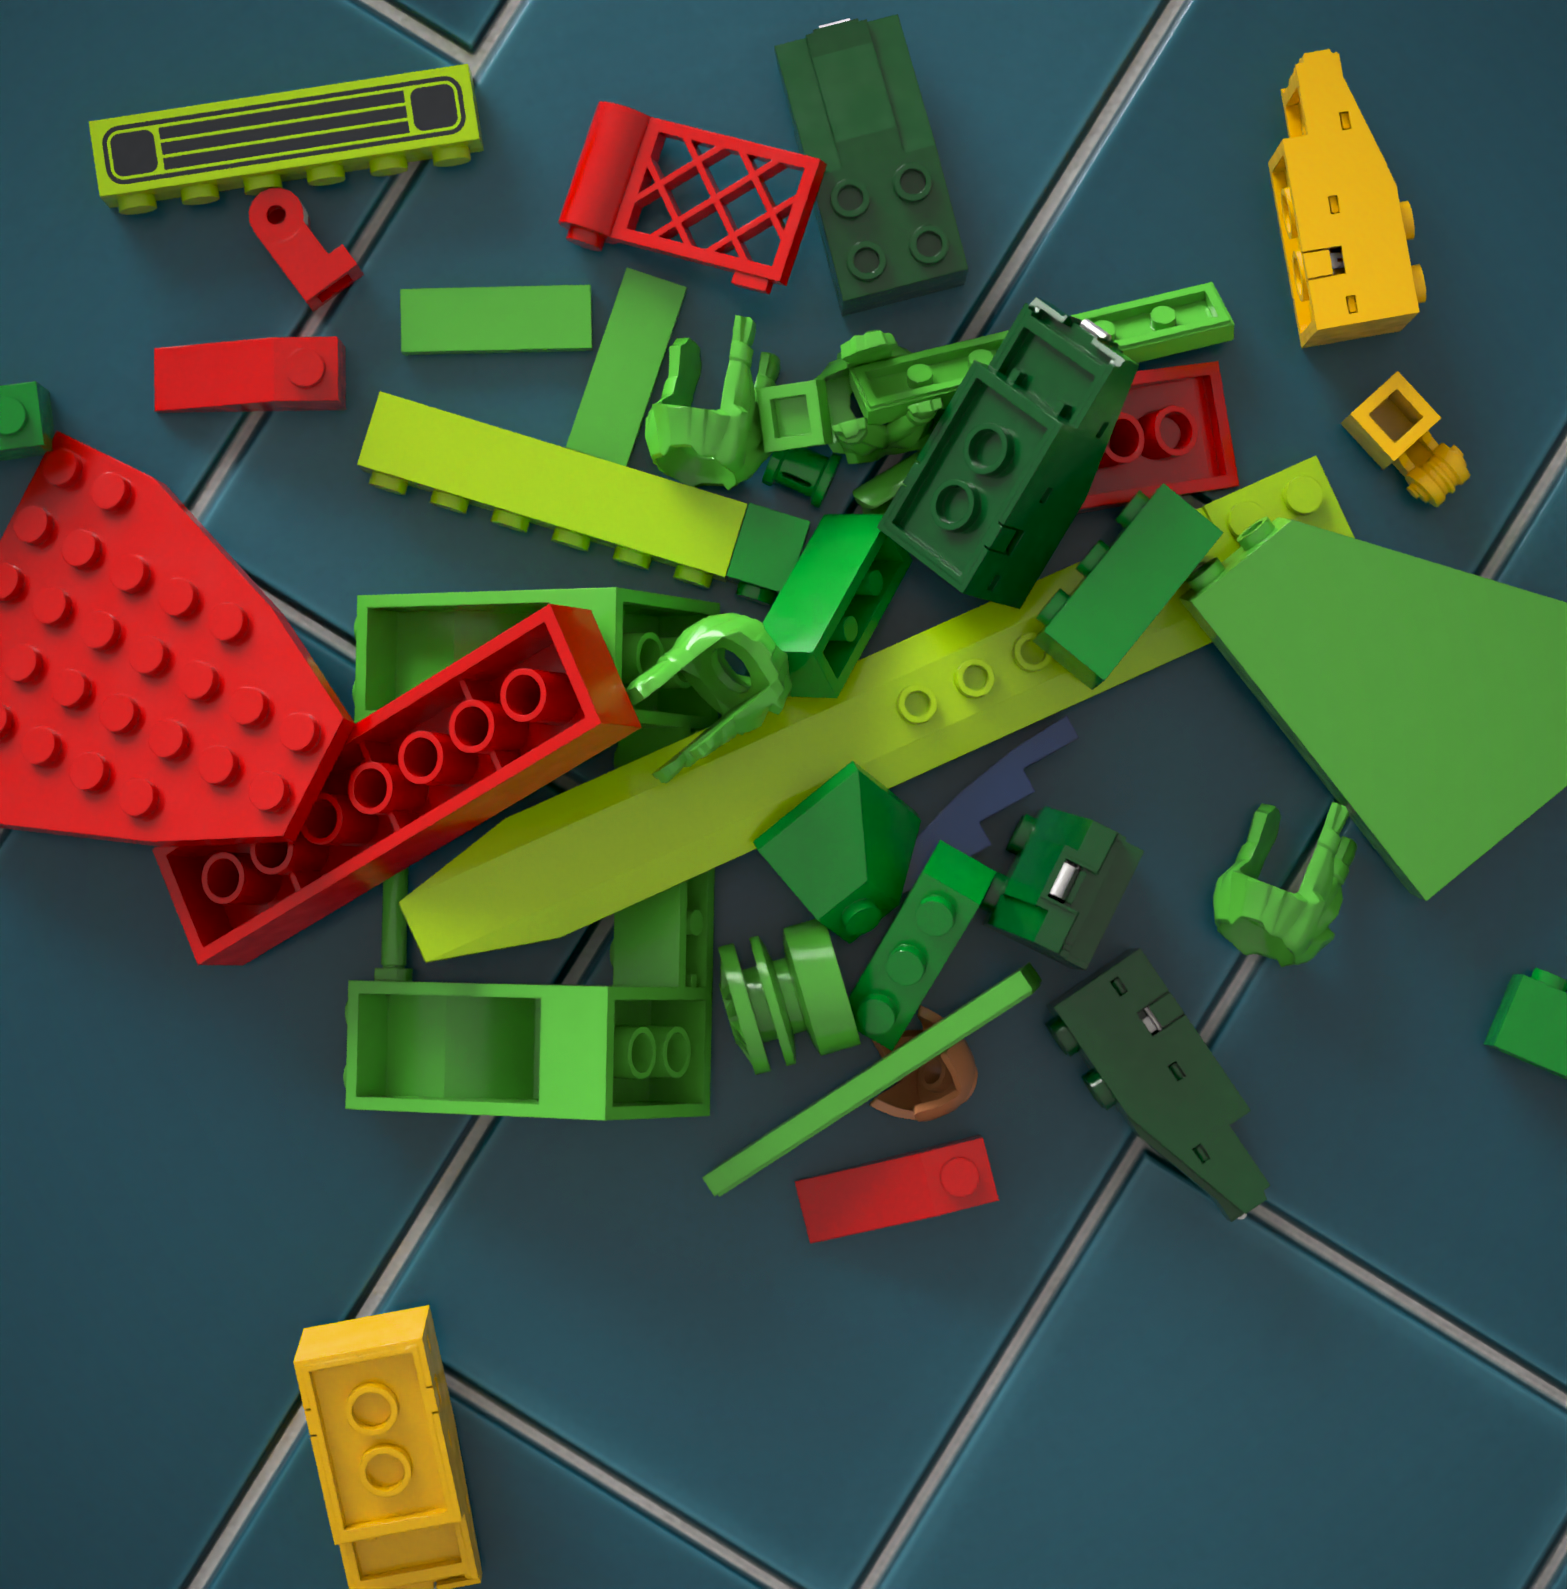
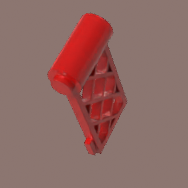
M600 101L596 107L558 224L568 229L566 240L580 247L599 252L602 251L604 243H622L733 272L734 275L731 283L735 286L770 295L773 284L787 286L827 164L819 158L650 117L623 105ZM666 137L685 142L693 160L664 177L658 161ZM699 146L711 149L702 154ZM730 154L741 156L749 174L720 191L709 167ZM754 159L766 162V164L758 168ZM787 168L802 171L803 175L796 195L776 206L765 181ZM700 174L710 198L682 214L671 190ZM652 178H653V180H654L655 183L650 186L651 181H652ZM756 188L767 212L738 229L727 204ZM662 197L673 221L651 234L635 231L642 208ZM717 211L728 236L706 249L697 247L689 227ZM789 216L785 225L783 219ZM774 225L781 241L773 265L769 266L754 262L744 242ZM679 234L683 243L670 239ZM735 248L739 257L727 255L726 253Z

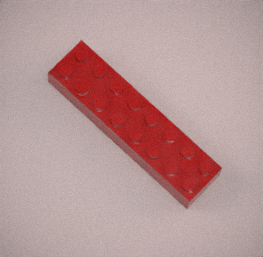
M548 604L357 722L295 842L181 847L157 846L152 851L197 964L243 966L642 727L592 611L583 608Z

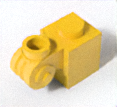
M1399 371L1393 374L1340 423L1383 470L1392 463L1400 471L1409 484L1406 489L1415 499L1420 498L1425 503L1429 502L1434 507H1439L1445 501L1448 493L1453 494L1457 485H1463L1470 478V473L1466 468L1467 464L1461 450L1455 445L1450 448L1442 442L1438 444L1429 432V429L1441 417Z

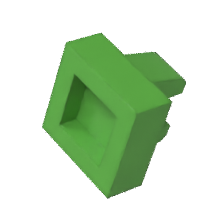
M810 380L756 389L765 453L834 444L825 380Z

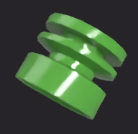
M817 919L783 928L785 957L772 961L765 944L759 936L749 938L757 966L744 970L741 968L734 943L718 947L721 957L719 987L735 1042L752 1064L755 1075L771 1071L764 1043L772 1040H779L786 1066L796 1064L794 1034L807 1031L820 1056L861 1044L828 929Z

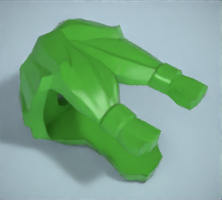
M735 315L729 355L730 360L724 381L721 406L718 410L691 407L695 387L701 375L700 347L690 337L676 338L673 345L669 346V375L664 383L661 399L657 403L652 404L649 415L646 417L645 439L651 459L658 466V470L685 485L695 488L700 486H725L729 491L740 482L750 479L760 465L773 453H765L756 389L776 386L775 382L781 369L780 359L770 352H761L758 374L755 384H753L750 367L754 350L751 346L755 338L756 323L750 317Z
M880 330L867 331L864 335H854L849 341L840 345L841 352L837 354V359L829 362L822 373L813 379L825 380L834 443L828 445L832 452L845 454L848 464H859L877 461L885 455H897L923 449L944 410H941L943 399L937 398L907 406L909 411H907L905 416L887 425H867V418L856 419L850 408V396L853 391L849 384V368L911 354V352L906 348L898 346L895 337L889 332L883 333Z
M725 613L708 616L685 629L677 638L673 648L658 658L656 665L631 681L626 692L632 706H634L660 688L677 672L681 671L697 693L715 711L722 715L721 718L652 774L661 783H668L684 767H691L699 759L706 757L735 738L737 734L743 735L745 732H751L761 727L768 712L779 715L784 708L787 697L791 693L792 682L789 674L788 655L777 646L765 630L763 623L745 615ZM725 649L733 652L745 664L750 677L739 675L731 668L725 659Z
M1332 802L1316 849L1297 893L1288 892L1258 880L1268 853L1275 843L1281 815L1276 806L1263 803L1254 812L1246 843L1241 846L1235 863L1218 878L1213 894L1214 920L1217 931L1244 955L1258 954L1277 960L1281 967L1293 964L1300 965L1313 959L1321 949L1334 939L1335 934L1329 929V925L1339 914L1343 900L1341 886L1347 878L1349 866L1357 850V844L1353 839L1346 836L1340 838L1339 836L1349 816L1346 806Z

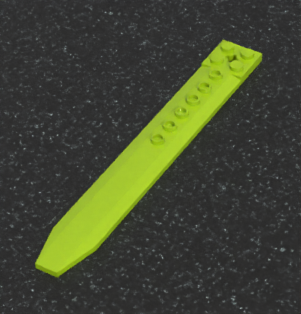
M1313 456L1196 509L1224 533L1192 573L1215 557L1222 563L1241 547L1236 541L1239 535L1253 523L1266 516L1271 522L1277 517L1292 519L1355 538L1317 456ZM1080 562L1037 580L1020 609L990 601L858 660L838 698L787 697L784 708L779 715L768 712L761 727L751 732H745L743 735L737 734L735 738L706 757L699 759L691 767H684L668 783H661L652 774L706 729L505 818L399 901L400 909L425 963L559 939L757 849L753 843L755 839L852 760L887 789H890L1212 643L1211 639L1178 599L1191 587L1185 580L1106 680L1091 690L1033 642V639L1044 627L1036 619L1039 612L1060 588L1070 595L1084 578L1075 569Z

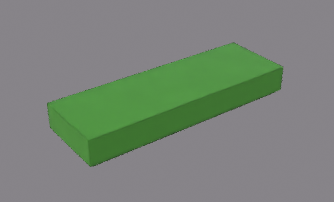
M628 267L626 268L566 445L567 449L628 467L687 293V287Z
M591 285L400 289L401 352L403 355L593 351Z

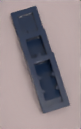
M1068 716L1063 717L1007 753L956 795L917 836L902 894L911 890L940 840L970 857L992 845L980 822L1035 792L1024 769L1079 738Z

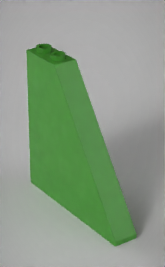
M1267 516L1253 523L1239 535L1236 541L1241 547L1222 563L1215 557L1200 566L1186 580L1191 588L1178 599L1338 803L1346 806L1349 817L1410 894L1424 901L1429 900L1567 786V602L1292 519L1277 517L1271 522Z

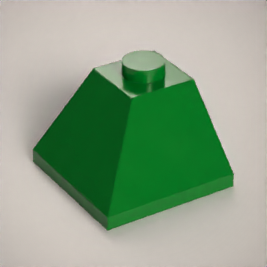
M852 760L755 839L753 843L759 853L812 915L836 935L851 944L862 934L874 929L885 915L899 905L921 819L915 810Z

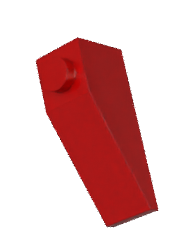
M338 336L271 337L154 348L155 412L346 410V347Z
M980 1134L794 1181L810 1244L940 1216L999 1201L984 1139Z

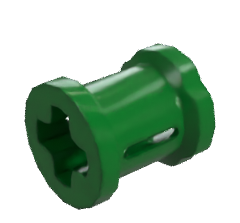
M809 448L773 452L761 483L772 486L775 482L810 497L811 505L820 508L839 468L842 456L832 453L827 457Z

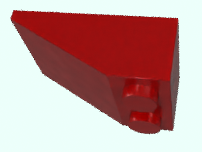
M1218 361L1136 372L1086 500L1078 513L1126 506L1139 490L1149 497L1163 483L1180 497L1239 486Z

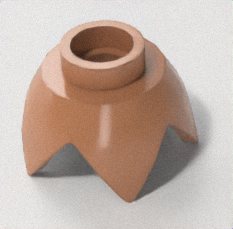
M920 1005L917 1016L923 1025V1030H905L893 1050L943 1017ZM965 1038L899 1080L887 1091L874 1098L869 1105L894 1117L917 1120L918 1122L934 1120L956 1110L970 1098L975 1090L978 1078L975 1059ZM873 1041L882 1058L892 1052Z

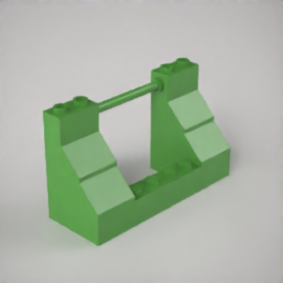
M618 587L357 595V617L354 623L356 672L352 689L355 705L354 723L361 721L548 604L583 608L592 611L626 690L631 681L656 665L658 658L673 648L677 638L685 629L703 618L720 614V603ZM681 671L677 672L660 688L633 706L642 728L618 741V747L614 755V769L710 727L718 720V711H715L697 693ZM409 867L383 882L381 965H383V968H375L374 980H348V1000L345 1006L347 1058L343 1073V1081L346 1088L345 1109L603 1121L710 1116L715 868L614 913V939L610 946L613 985L412 981L413 969L405 968L407 962V922L398 904L399 901L408 895Z

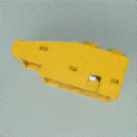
M1330 49L1304 53L1302 58L1299 59V63L1295 64L1288 87L1280 90L1289 138L1282 139L1268 162L1301 348L1399 332L1419 313L1418 304L1426 302V285L1420 264L1411 265L1407 240L1414 239L1415 237L1414 219L1410 203L1408 201H1399L1397 185L1343 77L1340 55L1338 52L1332 53Z
M430 1305L304 1328L293 1363L308 1430L311 1435V1443L334 1545H339L349 1589H452L481 1583L483 1573L458 1434Z

